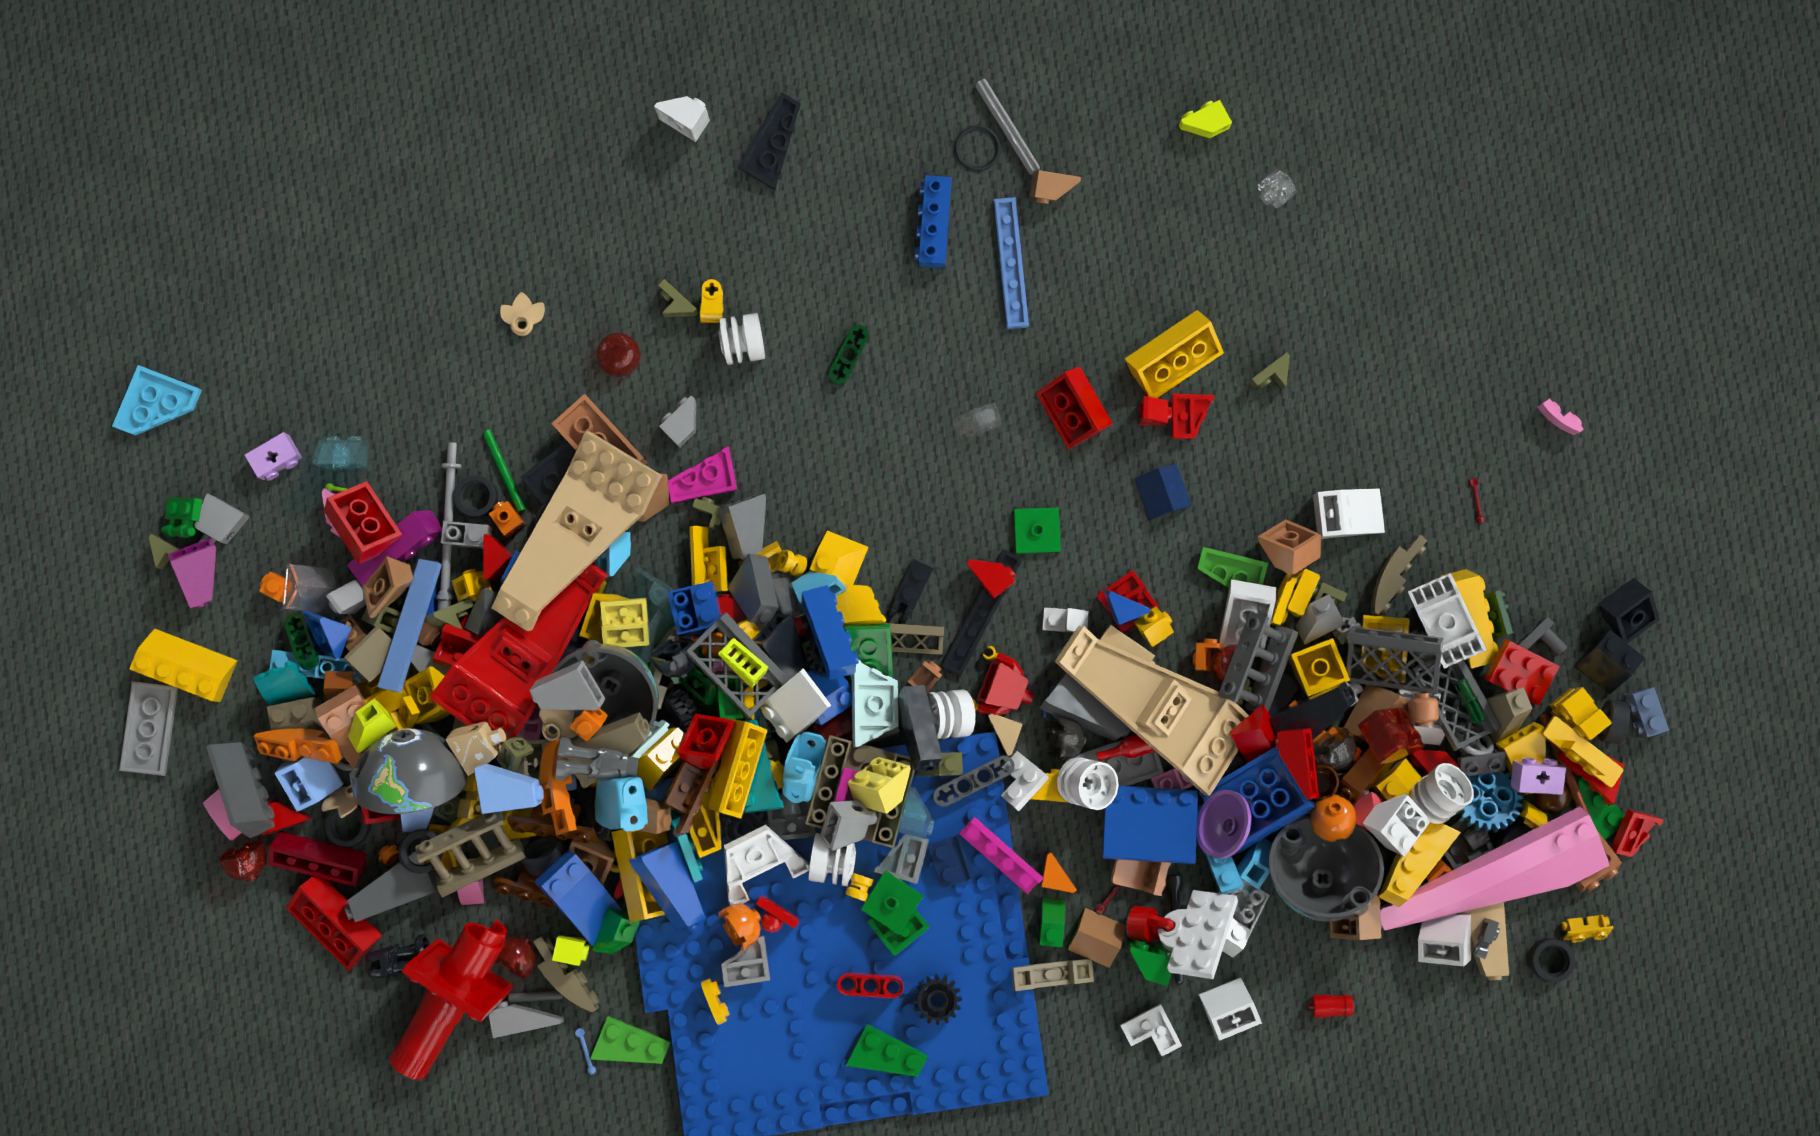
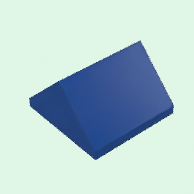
M307 610L303 611L302 613L319 652L335 659L340 658L352 627Z

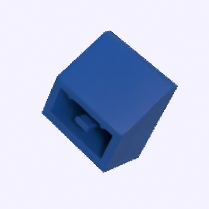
M712 581L668 592L678 636L702 635L722 615L716 587Z

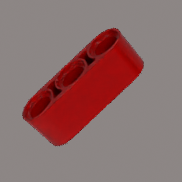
M845 972L838 978L837 988L844 995L897 998L902 994L904 984L902 979L896 975ZM844 978H851L854 986L848 990L844 989L841 981ZM868 979H873L876 981L877 987L873 991H868L864 987V982ZM897 981L900 984V989L897 992H890L887 989L888 982Z

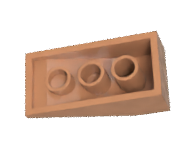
M586 394L582 395L551 423L576 451L584 433L590 431L644 465L648 463Z
M356 685L315 708L318 720L330 738L336 740L339 750L354 770L365 750L357 753L348 734L355 712L367 704Z

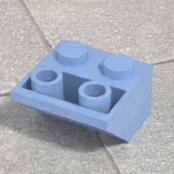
M303 756L296 762L289 760L281 764L275 772L297 812L319 802L344 784L332 763Z

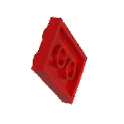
M1505 639L1484 679L1508 691L1524 687L1529 701L1539 706L1560 666Z

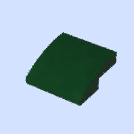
M694 667L691 673L681 680V684L686 688L685 694L689 695L690 700L692 699L693 705L696 706V711L699 714L716 717V686Z

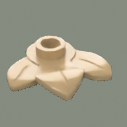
M521 292L515 298L512 306L501 305L500 313L503 321L511 325V329L516 335L526 336L532 331L533 325L542 320L545 306L543 302L532 305L530 299ZM520 322H526L524 329L518 327Z
M540 709L539 717L543 722L542 733L546 739L555 741L561 737L573 738L578 735L569 728L574 720L575 710ZM551 726L555 727L557 731H554Z
M351 785L339 787L330 793L329 797L322 804V811L338 808L341 818L354 811L358 803L353 798Z

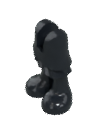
M426 934L418 935L413 944L400 947L397 943L394 946L389 945L386 948L375 950L365 955L366 962L380 960L381 968L378 967L367 971L368 977L390 978L394 977L396 973L402 972L405 965L411 960L397 962L398 958L418 955L428 947L429 940Z

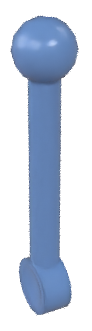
M579 1028L576 1030L575 1035L580 1038L588 1065L587 1072L593 1075L596 1072V1068L592 1065L584 1039L585 1031Z

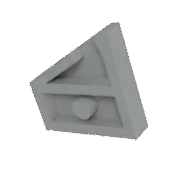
M760 936L750 947L744 951L740 950L721 964L724 987L770 981L764 936Z

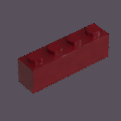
M280 831L269 847L268 865L356 887L366 869L367 853Z

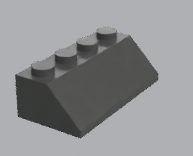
M241 742L206 746L230 825L249 838L274 828L273 818H275V814L271 806L268 805L267 799L269 795L265 787L262 786L261 779L263 776L260 769L255 765L254 760L257 758L253 749L248 748Z

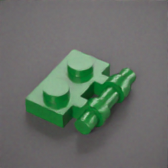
M168 497L165 507V519L170 520V523L167 526H163L161 532L168 537L179 536L181 538H188L195 534L193 523L194 521L199 522L202 499Z

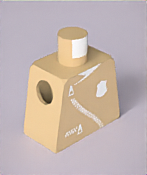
M481 722L454 729L445 740L467 776L475 772L474 768L481 764H487L498 755L501 748L500 743L506 740V734L501 728L492 731L488 723Z

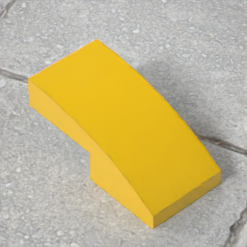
M411 695L403 697L399 710L390 713L396 727L389 731V733L401 729H412L415 725L420 711Z

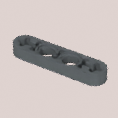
M1000 756L938 787L933 794L935 803L943 807L948 806L1010 775L1014 770V761L1008 756ZM1000 760L1009 761V771L999 770L997 772L999 777L995 778L994 772L989 765L994 764V768L1001 765ZM982 769L988 770L991 775L989 781L985 783L980 782L977 777L978 772ZM963 779L970 783V789L965 793H961L957 789L958 782ZM953 784L954 791L959 797L954 799L952 794L947 797L948 801L946 803L942 800L938 801L939 791L948 792L951 790L948 786Z

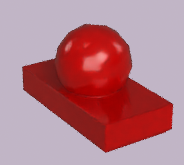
M761 896L756 903L767 911L762 915L761 925L769 933L779 931L783 926V922L795 929L800 921L798 917L765 896Z

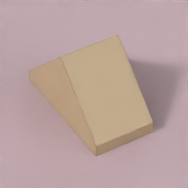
M988 715L1006 755H1012L1022 724L998 715Z

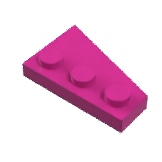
M729 447L722 449L721 452L708 457L700 464L668 480L671 503L674 504L694 500L695 498L699 499L738 491Z

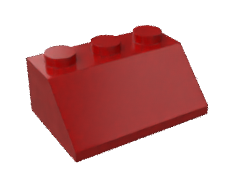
M1081 367L1064 372L1036 392L1068 450L1113 424Z
M367 481L332 495L326 500L324 513L358 565L379 556L402 536V533Z

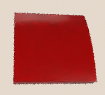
M1133 570L1106 588L1111 592L1146 606L1150 610L1154 607L1160 610L1158 604L1146 590V586ZM1104 589L1096 596L1113 619L1104 595ZM1138 618L1120 625L1115 624L1125 634L1136 626L1134 621Z

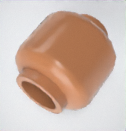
M424 620L417 642L422 646H434L442 638V630L426 623Z
M1429 693L1415 694L1416 698L1408 701L1409 720L1415 722V726L1434 725L1433 722L1439 719L1438 700L1429 697Z

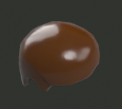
M1316 765L1319 797L1315 799H1326L1336 793L1339 786L1338 775L1330 766Z
M1565 782L1563 795L1535 793L1537 806L1543 812L1550 814L1564 810L1572 799L1571 792Z

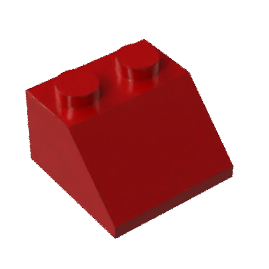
M695 714L677 751L678 755L684 762L693 767L708 770L718 761L735 721L733 719Z

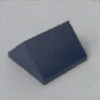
M1177 464L1161 467L1135 478L1149 520L1191 506Z

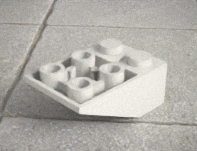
M1380 489L1334 490L1317 492L1313 495L1317 533L1322 534V539L1385 533Z
M1242 878L1243 888L1226 894L1234 895L1238 899L1222 950L1231 957H1235L1244 949L1270 896Z

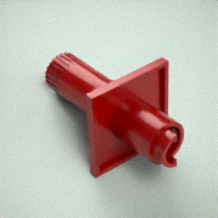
M498 920L494 921L491 928L477 923H467L453 947L437 938L405 965L402 973L406 974L412 982L425 986L427 991L389 1057L391 1066L400 1074L417 1080L425 1078L464 1013L466 1012L469 1018L482 1022L513 989L514 985L490 971L504 947L507 933L505 926Z

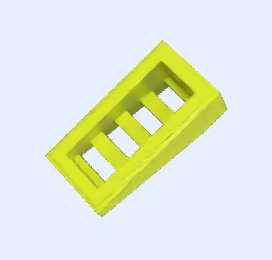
M735 638L718 653L726 664L751 688L756 685L768 670L766 664ZM736 648L738 651L730 657L728 654ZM742 654L744 658L739 663H737L736 660ZM747 662H749L750 665H749L748 668L745 670V669L743 668V666H744ZM755 668L757 672L754 675H751L750 673Z

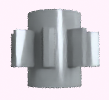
M1342 617L1345 625L1334 630L1333 634L1335 638H1338L1340 644H1349L1348 633L1351 627L1361 626L1354 617L1351 619Z

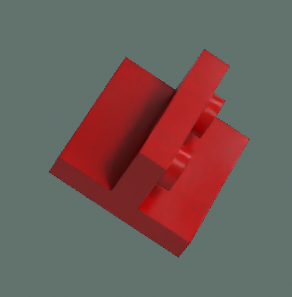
M445 623L442 629V640L433 656V663L451 668L482 636Z

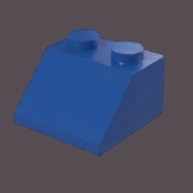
M814 669L806 672L831 704L814 723L822 725L852 705V689L844 677L829 681L827 673L825 677H822L821 672L818 675L814 674Z

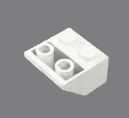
M1403 794L1375 805L1363 821V824L1385 848L1405 857L1431 820L1408 795Z
M1452 914L1422 922L1418 938V962L1465 966L1471 961V915Z
M1241 978L1198 994L1215 1037L1218 1040L1225 1039L1262 1023L1254 1002Z

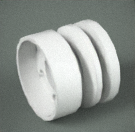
M758 313L743 315L741 326H738L735 317H731L732 327L729 328L726 318L720 319V345L728 365L733 364V354L737 355L738 363H742L743 352L748 353L750 361L765 359Z
M952 690L947 693L943 691L927 693L938 739H946L949 736L959 738L971 735L975 725V708L968 691Z
M1081 757L1068 760L1059 771L1057 779L1058 791L1064 800L1068 803L1095 810L1106 808L1111 804L1117 795L1119 786L1118 776L1110 765Z
M1442 763L1435 767L1427 776L1421 778L1411 788V799L1431 820L1430 822L1434 824L1446 822L1456 812L1469 805L1474 798L1473 788L1467 776L1459 768L1447 763Z
M816 833L811 855L809 881L824 883L827 873H832L833 884H837L838 875H843L842 886H848L854 871L856 858L855 844L852 843L847 845V848L842 847L832 851L821 837V833Z

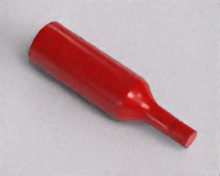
M1135 734L1124 738L1118 746L1097 752L1096 755L1098 761L1117 756L1136 758L1156 751Z

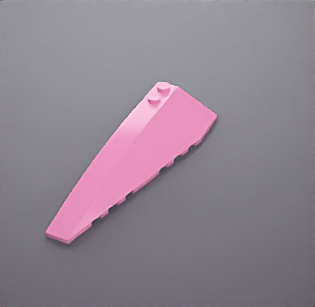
M1579 806L1417 888L1409 900L1401 907L1391 903L1381 906V925L1384 930H1390L1568 887L1610 865L1590 815Z

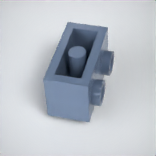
M1654 687L1625 695V703L1629 705L1634 721L1633 727L1639 738L1651 737L1669 731Z

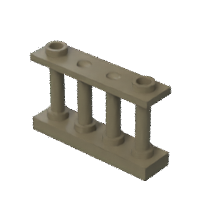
M502 811L482 814L415 846L419 863L429 859L439 874L436 877L438 892L442 897L526 858L520 839L517 838L510 841L502 829L501 825L504 824ZM492 829L502 846L489 851L480 835ZM471 839L481 856L468 861L459 845ZM450 849L460 866L447 871L438 855Z

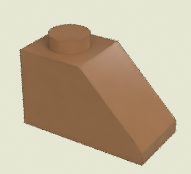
M1033 170L1029 197L1036 198L1035 202L1048 204L1049 200H1057L1081 181V177Z

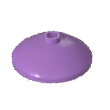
M1221 790L1206 800L1197 818L1196 836L1199 846L1207 855L1218 859L1228 858L1243 846L1251 827V812L1246 799L1235 791Z

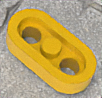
M710 978L702 981L701 986L716 1023L720 1025L727 1022L726 1016H729V1011L725 1002H720L718 995L721 992L717 982H712Z

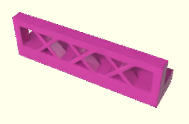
M973 817L960 831L959 834L1025 893L1029 894L1036 884L1044 879L977 818Z

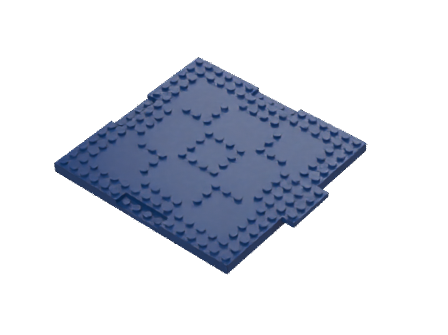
M996 732L938 740L941 753L962 752L963 775L999 757ZM905 745L878 748L909 757ZM865 763L862 766L861 770L867 767L870 763ZM994 764L989 765L994 772V777H999L997 772L1001 770V765L994 768ZM986 769L980 770L977 774L978 780L983 783L989 781L991 776L990 772ZM915 770L895 846L906 833L929 839L928 845L956 836L975 817L1013 850L1006 800L1001 796L1005 792L1003 778L943 807L935 803L933 798L934 791L962 775L917 776V770ZM674 778L663 779L650 792L644 787L645 796L663 803ZM965 779L960 780L957 784V789L961 793L969 791L970 783ZM953 784L948 786L951 789L950 791H939L938 801L942 800L946 803L948 801L947 797L952 794L954 799L959 797L954 791ZM782 788L778 790L779 794H782ZM673 810L679 817H681L680 813ZM767 810L757 812L758 815L764 813L765 815L762 820L768 821ZM719 812L720 826L726 823L722 818H729L730 815ZM747 823L740 824L739 833L744 836L751 832V827ZM815 827L816 833L822 832L821 828ZM720 829L721 835L724 834V830ZM670 830L666 831L668 843L675 842ZM959 834L973 879L942 889L929 847L927 846L918 884L905 880L902 881L924 895L916 909L931 928L898 955L894 956L867 922L873 917L861 910L865 901L845 895L847 887L851 885V880H849L848 886H842L843 875H838L837 884L835 885L832 883V873H827L824 883L809 881V871L793 878L786 863L783 862L742 883L750 899L743 904L747 905L751 910L755 908L762 918V915L767 911L756 903L761 896H765L798 917L800 921L795 929L783 922V926L779 931L769 933L763 929L760 920V936L765 937L770 981L724 987L721 964L738 953L742 945L736 946L722 926L726 923L724 917L719 919L718 912L730 906L728 903L724 844L727 839L721 838V850L699 858L703 867V871L700 872L703 879L695 883L692 881L705 915V919L697 922L699 926L688 931L685 928L675 929L667 916L661 915L652 919L640 920L635 933L645 1013L668 1010L684 1136H771L819 1129L822 1126L912 1113L915 1115L1049 1095L1034 990L1013 991L1011 968L1030 965L1018 885ZM815 837L784 840L810 865ZM862 839L854 843L856 858L853 873L873 879L872 886L867 891L869 897L883 875L874 872L875 868L882 863L893 848ZM694 850V851H693V854H694L695 859H696V858H698V857H697L696 851ZM845 972L888 974L899 976L903 981L904 989L897 998L851 996L839 992L837 982L840 975ZM935 974H938L939 978L942 979L944 975H947V981L954 980L955 984L953 987L960 988L961 990L956 994L962 997V1001L957 1002L961 1006V1010H955L956 1017H948L949 1023L947 1024L944 1020H940L939 1025H936L935 1020L928 1024L927 1017L920 1019L921 1011L914 1010V1007L918 1005V1003L912 1002V998L918 997L914 993V989L921 988L918 982L922 981L925 983L926 976L934 979ZM709 978L712 982H717L721 992L718 995L720 1002H725L729 1011V1016H726L727 1022L720 1025L716 1023L701 986V982ZM844 978L841 981V985L844 989L848 990L853 988L854 982L851 978ZM868 979L864 982V987L868 991H873L876 989L877 983L873 979ZM894 980L890 981L887 984V989L890 992H897L900 989V984ZM939 993L931 997V1002L934 1005H940L944 1001V997ZM867 1023L928 1055L918 1077L846 1066Z

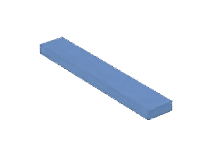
M1016 197L994 199L1007 329L1029 327Z
M418 560L413 575L414 580L411 582L377 686L380 689L398 693L402 691L442 566L438 562Z

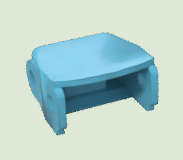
M810 732L798 734L789 750L783 773L782 794L791 802H808L814 793L827 741L821 735ZM812 740L816 745L811 746L808 744V741Z
M626 775V778L622 776L618 778H597L595 820L608 829L622 828L624 831L643 829L644 825L648 824L642 779ZM632 816L636 817V822L634 824L630 823V818Z

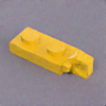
M1302 569L1293 575L1285 574L1276 595L1270 625L1280 626L1281 623L1285 622L1288 615L1286 608L1295 592L1294 586L1302 576Z

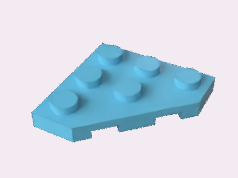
M138 365L112 427L136 436L193 411L202 390Z

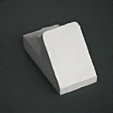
M1044 608L1042 630L1074 633L1079 625L1087 628L1088 611L1072 608Z

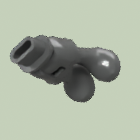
M561 737L558 757L594 761L592 764L557 760L556 781H564L569 775L573 774L589 775L588 778L594 779L618 778L621 776L626 778V775L637 776L639 758L629 757V754H623L620 751L609 748L590 749L578 747L572 744L570 738Z

